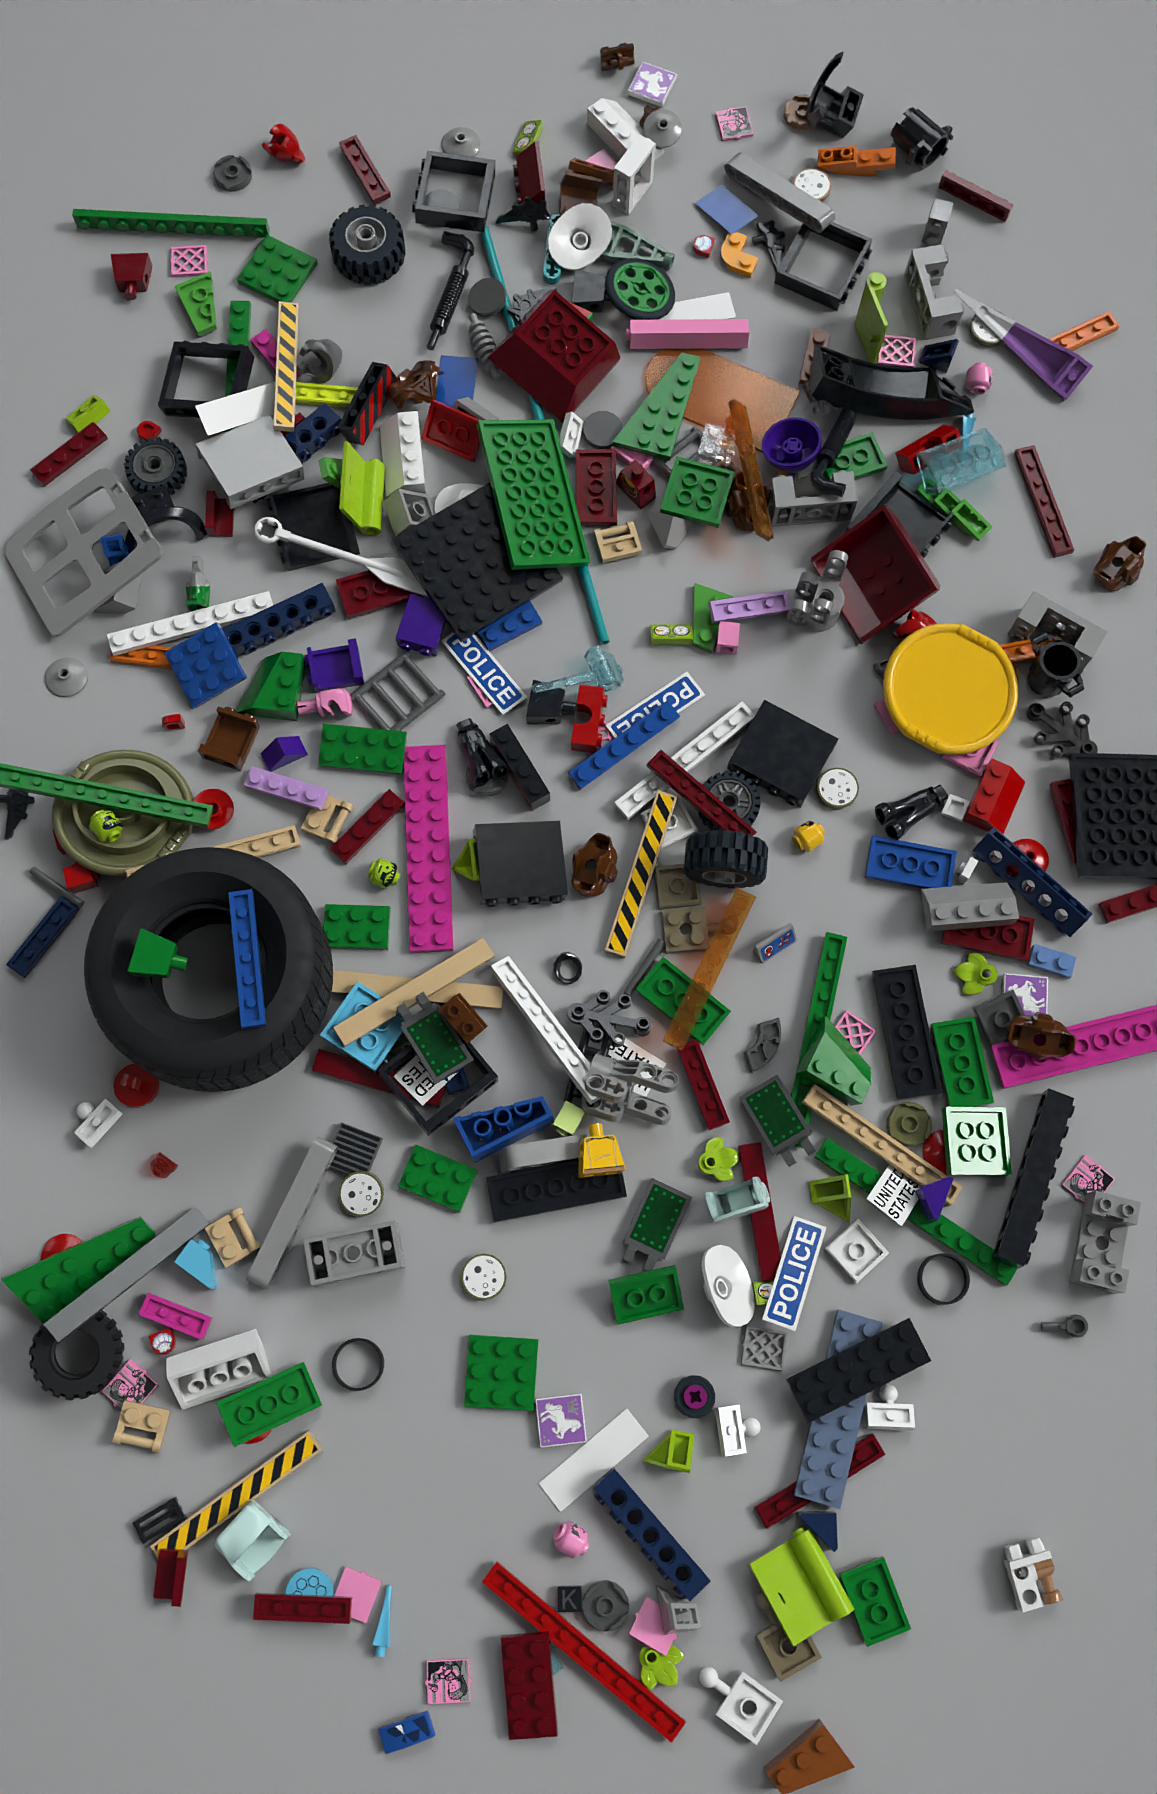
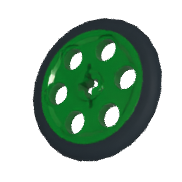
M627 258L612 265L605 277L607 296L614 307L625 316L634 320H659L668 315L675 303L673 283L664 270L656 264L639 258ZM625 272H631L634 277H628ZM643 274H649L652 279H646ZM617 285L625 286L626 290H620ZM654 289H660L663 295L657 294ZM628 300H634L637 305H631ZM647 302H652L656 307H649Z

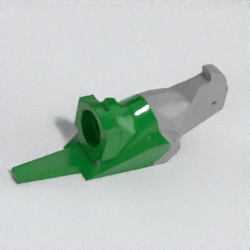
M193 556L190 581L186 583V605L190 612L209 607L211 587L210 582L204 577V563L201 556Z

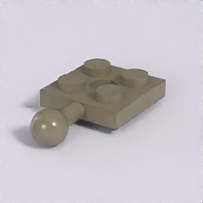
M706 906L663 910L666 954L709 950L708 932L722 931L726 935H732L738 928L737 922L732 918H726L721 923L707 924ZM689 925L692 928V932L689 935L681 934V926Z
M760 1591L756 1596V1604L761 1610L766 1611L772 1625L757 1633L756 1636L781 1682L821 1659L822 1656L811 1636L795 1645V1649L791 1653L783 1651L782 1644L788 1638L764 1593Z

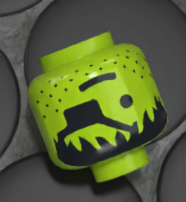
M100 810L90 818L89 828L99 841L115 842L121 836L123 824L112 811Z
M379 858L377 861L373 860L367 872L369 882L383 889L390 888L392 884L396 885L400 877V873H397V865L383 858Z

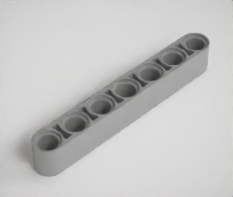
M741 152L724 165L725 172L731 179L818 233H821L836 218L834 211L829 206Z
M316 1137L248 1272L247 1281L265 1290L270 1288L336 1155L338 1146L320 1137Z

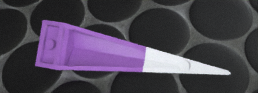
M954 289V292L1050 389L1054 390L1065 400L1068 399L1092 369L1093 365L1077 353Z

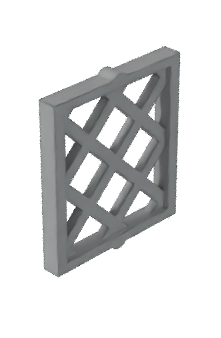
M746 1326L741 1364L783 1371L787 1332ZM753 1330L764 1331V1332H763L762 1334H760L759 1336H757L756 1333H755ZM749 1332L755 1337L750 1343L747 1342ZM769 1332L779 1335L773 1339ZM767 1334L771 1341L764 1346L760 1338ZM781 1337L784 1339L782 1348L775 1342ZM758 1341L762 1348L755 1353L751 1345ZM772 1344L778 1349L773 1355L767 1350ZM747 1348H749L753 1354L748 1359L745 1358ZM763 1351L769 1356L764 1362L758 1357ZM780 1353L782 1357L781 1363L778 1365L774 1357ZM756 1358L760 1364L750 1363V1361ZM772 1360L775 1366H769L765 1364Z

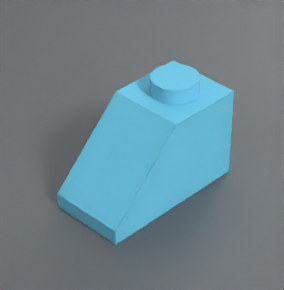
M191 1239L174 1262L204 1285L215 1290L218 1285L214 1254L209 1251L211 1246L201 1239L198 1241Z

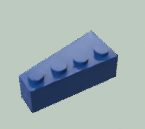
M543 1096L516 1102L505 1107L499 1106L492 1110L471 1113V1115L453 1118L475 1163L554 1123L553 1115Z

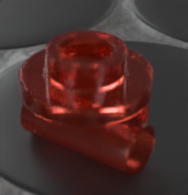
M161 1152L150 1163L152 1173L156 1177L167 1178L178 1167L175 1162Z

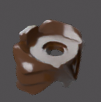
M431 360L418 361L411 371L408 368L402 371L397 376L399 381L389 385V394L393 398V403L397 409L401 410L407 399H412L419 403H431V400H435L437 375H443L444 372L435 365V361Z
M750 471L737 472L730 487L725 510L727 516H733L737 528L746 531H756L768 521L770 491L767 486L757 483ZM749 498L755 501L756 505L754 507L748 506Z
M1134 536L1122 542L1112 541L1107 544L1099 562L1094 567L1096 582L1103 588L1111 591H1118L1126 584L1131 586L1138 580L1140 570L1143 568L1146 542L1138 536ZM1120 559L1123 561V564L1120 567H1116L1112 564V560Z
M596 833L581 849L573 854L571 884L584 897L601 895L607 888L608 883H613L618 874L616 868L618 856L610 836ZM591 860L596 861V869L588 871L586 869L587 862Z
M1036 1012L1034 1016L1019 1015L1007 1027L1011 1046L1024 1051L1036 1059L1064 1057L1071 1054L1075 1049L1076 1037L1061 1022L1053 1020L1052 1016L1046 1013ZM1038 1033L1044 1034L1046 1038L1045 1043L1041 1046H1037L1033 1042L1034 1036Z

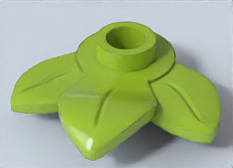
M969 953L968 962L959 964L953 970L958 978L965 981L962 993L966 995L981 993L985 986L992 985L998 977L996 968L991 964H987L985 957L979 953ZM989 971L991 975L985 978L982 976V973Z
M715 1137L706 1143L705 1153L698 1159V1167L701 1172L713 1175L719 1181H729L734 1178L730 1168L738 1162L740 1154L732 1148H724L722 1137ZM707 1159L712 1161V1166L707 1164Z
M644 1645L639 1653V1660L643 1665L640 1673L643 1684L650 1690L658 1682L665 1686H676L678 1684V1673L674 1665L683 1660V1653L677 1647L671 1645L667 1655L663 1656ZM649 1653L656 1654L654 1661L647 1660Z

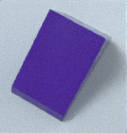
M299 736L276 737L260 753L269 772L308 755Z
M949 1176L915 1191L929 1222L933 1223L939 1219L954 1178Z

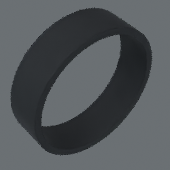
M939 1253L928 1257L922 1262L917 1273V1283L921 1293L929 1301L939 1305L956 1303L965 1296L970 1285V1275L966 1265L958 1257L948 1253ZM935 1257L950 1258L962 1269L964 1287L959 1296L952 1301L942 1302L934 1299L928 1294L923 1285V1270L926 1264Z
M364 1338L350 1339L341 1344L332 1360V1371L335 1379L341 1386L352 1391H360L372 1387L378 1382L384 1370V1357L380 1348L374 1342ZM354 1341H364L371 1344L377 1350L380 1357V1370L377 1377L371 1384L362 1388H354L345 1384L340 1379L336 1368L337 1357L340 1351L347 1344Z

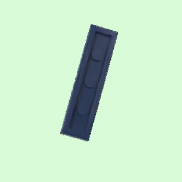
M61 896L6 965L23 978H26L80 909Z

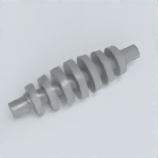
M475 313L469 316L471 321L469 330L475 352L488 373H492L494 380H498L501 378L500 368L487 358L496 349L495 341L487 327H485L484 322L478 320Z

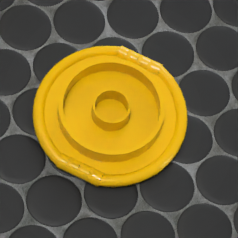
M939 623L913 632L895 648L884 672L883 694L889 715L903 733V736L937 754L960 755L972 753L990 745L1007 729L1017 706L1018 682L1014 667L998 642L964 624Z

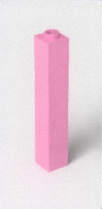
M748 319L630 320V328H626V341H630V349L748 348Z

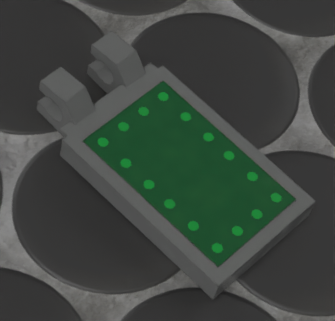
M423 991L416 995V1001L421 1007V1011L412 1016L405 1003L397 1007V1012L403 1020L400 1023L402 1025L400 1027L401 1031L436 1085L472 1063L474 1059L453 1026L438 1010L440 1008L439 1004L436 1005L435 1002L431 1004Z
M778 1075L739 1097L773 1155L781 1154L788 1167L797 1163L788 1148L798 1142L801 1143L808 1156L816 1151L808 1139L812 1131Z
M651 1178L623 1239L625 1241L624 1244L628 1245L622 1260L630 1264L636 1250L649 1256L642 1269L644 1271L653 1270L657 1260H665L692 1196Z

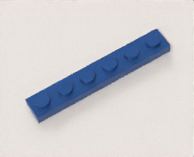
M667 700L569 771L568 775L580 790L676 721L680 715Z
M252 889L228 892L241 1028L266 1026L254 894Z

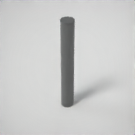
M31 868L29 873L69 902L78 908L84 905L85 902L38 868Z
M657 940L623 991L624 994L632 995L664 947V941Z

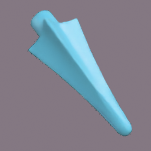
M973 413L962 416L963 420L960 421L961 442L963 445L961 447V464L965 463L969 441L976 418H973Z
M391 1585L386 1587L383 1608L372 1644L376 1646L375 1656L385 1657L386 1647L390 1646Z

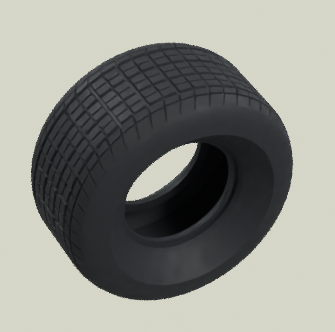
M203 847L177 851L153 860L132 873L113 891L96 916L89 933L84 958V981L89 1005H92L90 1008L94 1018L97 1019L96 1022L108 1040L114 1044L113 1046L129 1060L156 1078L180 1088L203 1092H221L244 1088L271 1077L289 1065L307 1047L321 1026L328 1009L333 985V962L329 942L318 917L303 892L287 875L270 863L256 856L226 848ZM252 889L257 935L262 954L261 975L266 1026L242 1029L239 1006L229 1013L209 1019H195L173 1012L167 1003L163 991V978L130 975L128 968L140 929H145L177 944L188 933L200 927L212 924L232 925L228 892Z

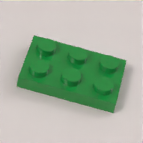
M873 432L846 440L833 466L828 469L826 468L824 473L827 480H831L833 473L842 470L847 472L853 471L854 480L884 471L888 465Z
M325 904L324 931L330 948L388 950L391 907Z
M415 1145L398 1187L461 1212L478 1170Z
M675 1265L608 1280L617 1325L684 1310Z
M883 1556L839 1573L845 1592L855 1608L853 1613L867 1647L911 1630Z

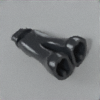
M471 718L456 724L460 744L469 764L472 785L481 787L490 781L489 771L479 753L484 757L493 779L504 778L510 772V769L505 761L493 750L479 726L473 723Z
M940 784L936 787L930 786L898 801L884 802L876 805V818L881 825H884L904 812L911 810L907 815L888 823L885 827V832L891 839L899 840L913 825L942 806L943 801L948 799V794Z

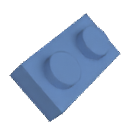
M1034 944L1027 966L1069 979L1072 977L1076 957Z

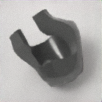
M310 339L306 341L299 354L305 356L307 353L313 352L320 359L321 365L319 367H312L307 362H301L297 365L296 373L299 375L305 374L320 383H326L331 380L342 362V350L329 339Z

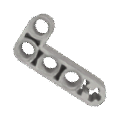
M582 1134L506 1146L497 1152L501 1174L521 1171L525 1168L579 1160V1143L587 1135Z

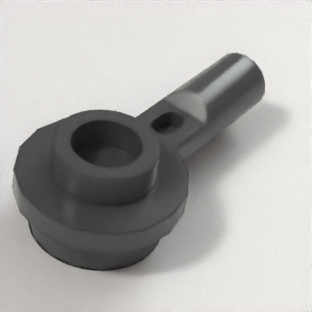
M1074 1314L1070 1315L1065 1322H1041V1331H1066L1068 1335L1079 1338L1087 1333L1088 1323L1081 1315Z

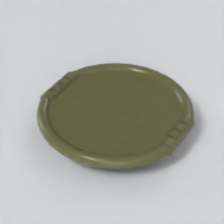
M113 750L81 761L69 775L72 778L188 801L194 800L189 785L176 768L162 758L143 751ZM54 798L52 807L54 832L64 851L86 869L107 876L127 877L125 870L146 865L162 856L177 852L190 836L193 825L58 798ZM100 810L112 811L123 824L120 838L115 842L99 841L89 828L90 818L93 814Z

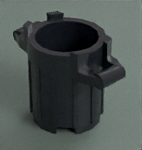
M911 107L903 113L906 118L900 124L895 123L890 136L895 144L908 154L905 161L906 164H917L923 169L933 164L940 155L946 154L948 151L946 147L949 139L953 140L954 137L951 134L953 128L951 126L941 128L921 110Z
M1046 632L1030 640L1036 659L1029 668L1027 679L1030 689L1035 694L1051 698L1063 692L1071 698L1084 690L1081 677L1083 672L1081 657L1074 646L1062 641L1060 637H1052ZM1044 641L1048 642V644L1045 647L1043 644L1040 647L1038 646L1040 643ZM1074 679L1077 685L1068 689L1067 686Z

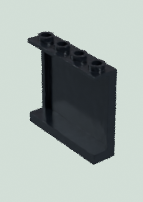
M896 471L847 526L845 532L882 505H886L900 520L922 557L925 558L929 552L927 549L931 545L934 547L941 538L939 535L943 531L946 533L953 525L951 520L954 513L951 512L947 517L901 483L903 475Z
M324 483L274 496L272 493L269 494L270 498L266 499L269 511L273 510L274 516L271 517L280 522L282 529L290 531L291 534L355 555L360 554L353 524L339 509L341 491L339 488L330 483ZM277 540L278 547L282 546L283 552H280L282 564H287L289 571L341 559L292 542L288 543Z
M764 699L731 756L727 769H729L730 773L734 771L739 776L741 774L745 775V778L751 779L752 784H755L756 787L761 786L770 795L779 796L785 799L789 805L801 808L839 738Z
M560 821L475 824L473 838L476 839L481 892L480 905L496 907L499 904L507 903V906H517L528 902L529 905H538L544 901H549L550 904H558L565 900L568 895Z

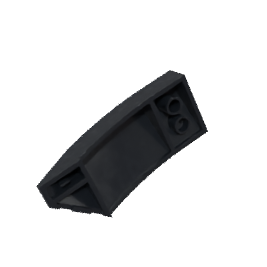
M817 343L814 346L809 387L811 396L818 401L823 400L829 402L834 407H842L865 415L902 420H928L967 415L974 412L971 399L966 395L960 396L955 391L956 386L946 377L941 379L937 376L936 369L932 365L929 368L887 366L852 358Z

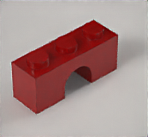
M943 424L895 454L900 470L915 475L930 466L928 458L939 454L947 456L963 445L958 428Z
M579 684L577 712L587 713L591 719L585 724H573L571 750L595 753L597 746L601 747L602 734H599L600 727H604L605 715L602 714L603 707L607 708L608 695H605L604 687Z
M52 829L57 849L63 855L67 854L57 840L54 829ZM76 861L73 865L63 868L67 888L73 894L98 887L97 879H100L99 873L86 869Z

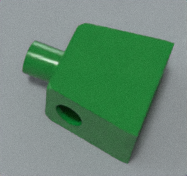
M140 929L128 972L134 976L169 978L172 968L181 971L186 970L188 958L176 955L178 946L174 942L145 929Z

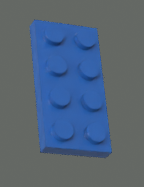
M872 835L865 878L921 889L952 887L957 851Z

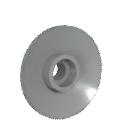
M659 109L653 111L645 120V137L656 143V147H670L681 136V121L670 110ZM663 123V124H666L667 126H666V127H661L660 124Z
M454 128L447 132L443 138L442 144L445 153L474 157L479 152V136L469 128Z
M71 657L56 660L51 664L46 673L47 686L54 694L62 697L78 694L84 689L88 681V671L84 664L78 659ZM68 672L67 676L62 677L63 673Z

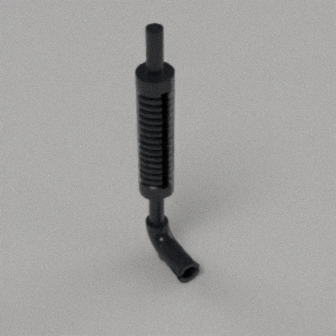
M444 231L442 234V244L463 249L464 254L460 264L453 266L436 312L430 323V329L433 332L427 344V349L432 351L436 346L439 336L447 332L469 276L466 268L471 256L474 255L475 248L473 242L465 237L464 234H454Z
M847 409L841 411L816 458L818 466L812 472L810 479L812 485L817 490H820L821 493L843 497L846 484L824 479L822 474L826 468L828 469L833 466L856 422L857 416L854 411Z

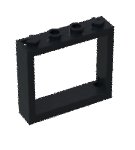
M427 151L426 159H422L421 171L423 173H419L418 185L420 187H416L415 200L417 202H413L412 206L416 223L485 233L495 180L496 160ZM431 169L485 176L478 213L424 205Z
M834 222L828 225L821 233L802 224L776 271L774 283L838 311L840 305L846 303L849 295L847 293L848 290L854 288L857 281L856 275L862 273L865 266L864 260H868L873 251L870 249L872 239ZM810 232H814L860 253L838 295L789 273Z
M174 341L158 406L166 416L200 418L195 406L209 402L174 399L184 356L238 359L230 395L247 390L255 356L249 347L243 344L228 345L225 343L210 344L207 342Z
M457 1031L456 1033L474 1059L473 1062L484 1074V1077L427 1121H425L389 1076L416 1056L411 1045L403 1046L397 1052V1056L393 1059H386L385 1063L379 1066L380 1069H378L379 1076L427 1136L431 1135L498 1082V1076L474 1046L470 1042L467 1044Z

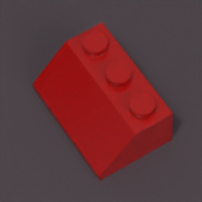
M991 758L983 771L963 821L987 832L995 827L1004 834L1025 781L1011 766Z

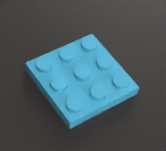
M357 981L320 1034V1037L376 1073L403 1032L400 1029L402 1025L400 1023L403 1020L398 1015L344 1047L333 1027L383 998Z

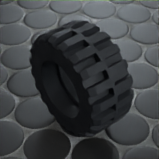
M100 1311L77 1329L92 1335L97 1341L100 1350L96 1365L90 1371L79 1375L71 1374L59 1365L55 1355L57 1342L42 1324L38 1332L35 1333L32 1339L33 1345L29 1349V1355H31V1361H29L30 1369H34L35 1374L33 1377L36 1382L39 1380L43 1384L41 1388L44 1391L50 1390L53 1392L52 1396L57 1398L63 1396L66 1400H74L75 1398L81 1400L88 1398L92 1394H97L107 1386L118 1373L124 1358L122 1356L123 1351L125 1350L121 1339L123 1335L121 1330L118 1331L115 1320L109 1319L106 1312Z

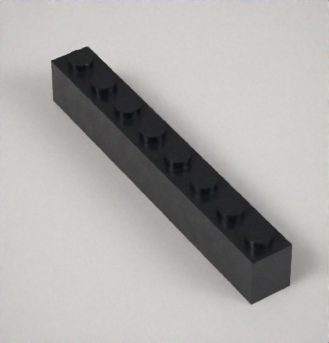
M1050 1088L1041 1095L992 1255L993 1260L1016 1269L1024 1267L1030 1260L1031 1252H1029V1248L1037 1237V1231L1035 1230L1037 1222H1040L1043 1217L1044 1210L1041 1209L1043 1201H1046L1049 1196V1181L1055 1176V1161L1059 1159L1063 1149L1060 1146L1061 1141L1068 1133L1069 1127L1066 1124L1068 1118H1071L1074 1113L1073 1097Z

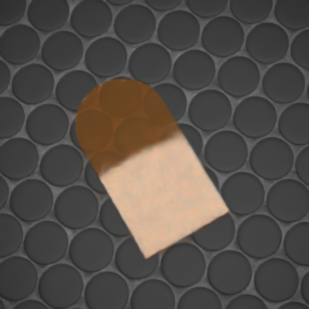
M702 348L663 349L653 357L648 364L645 377L648 394L651 393L682 352L701 357L683 419L762 453L764 434L773 424L787 419L800 393V390Z

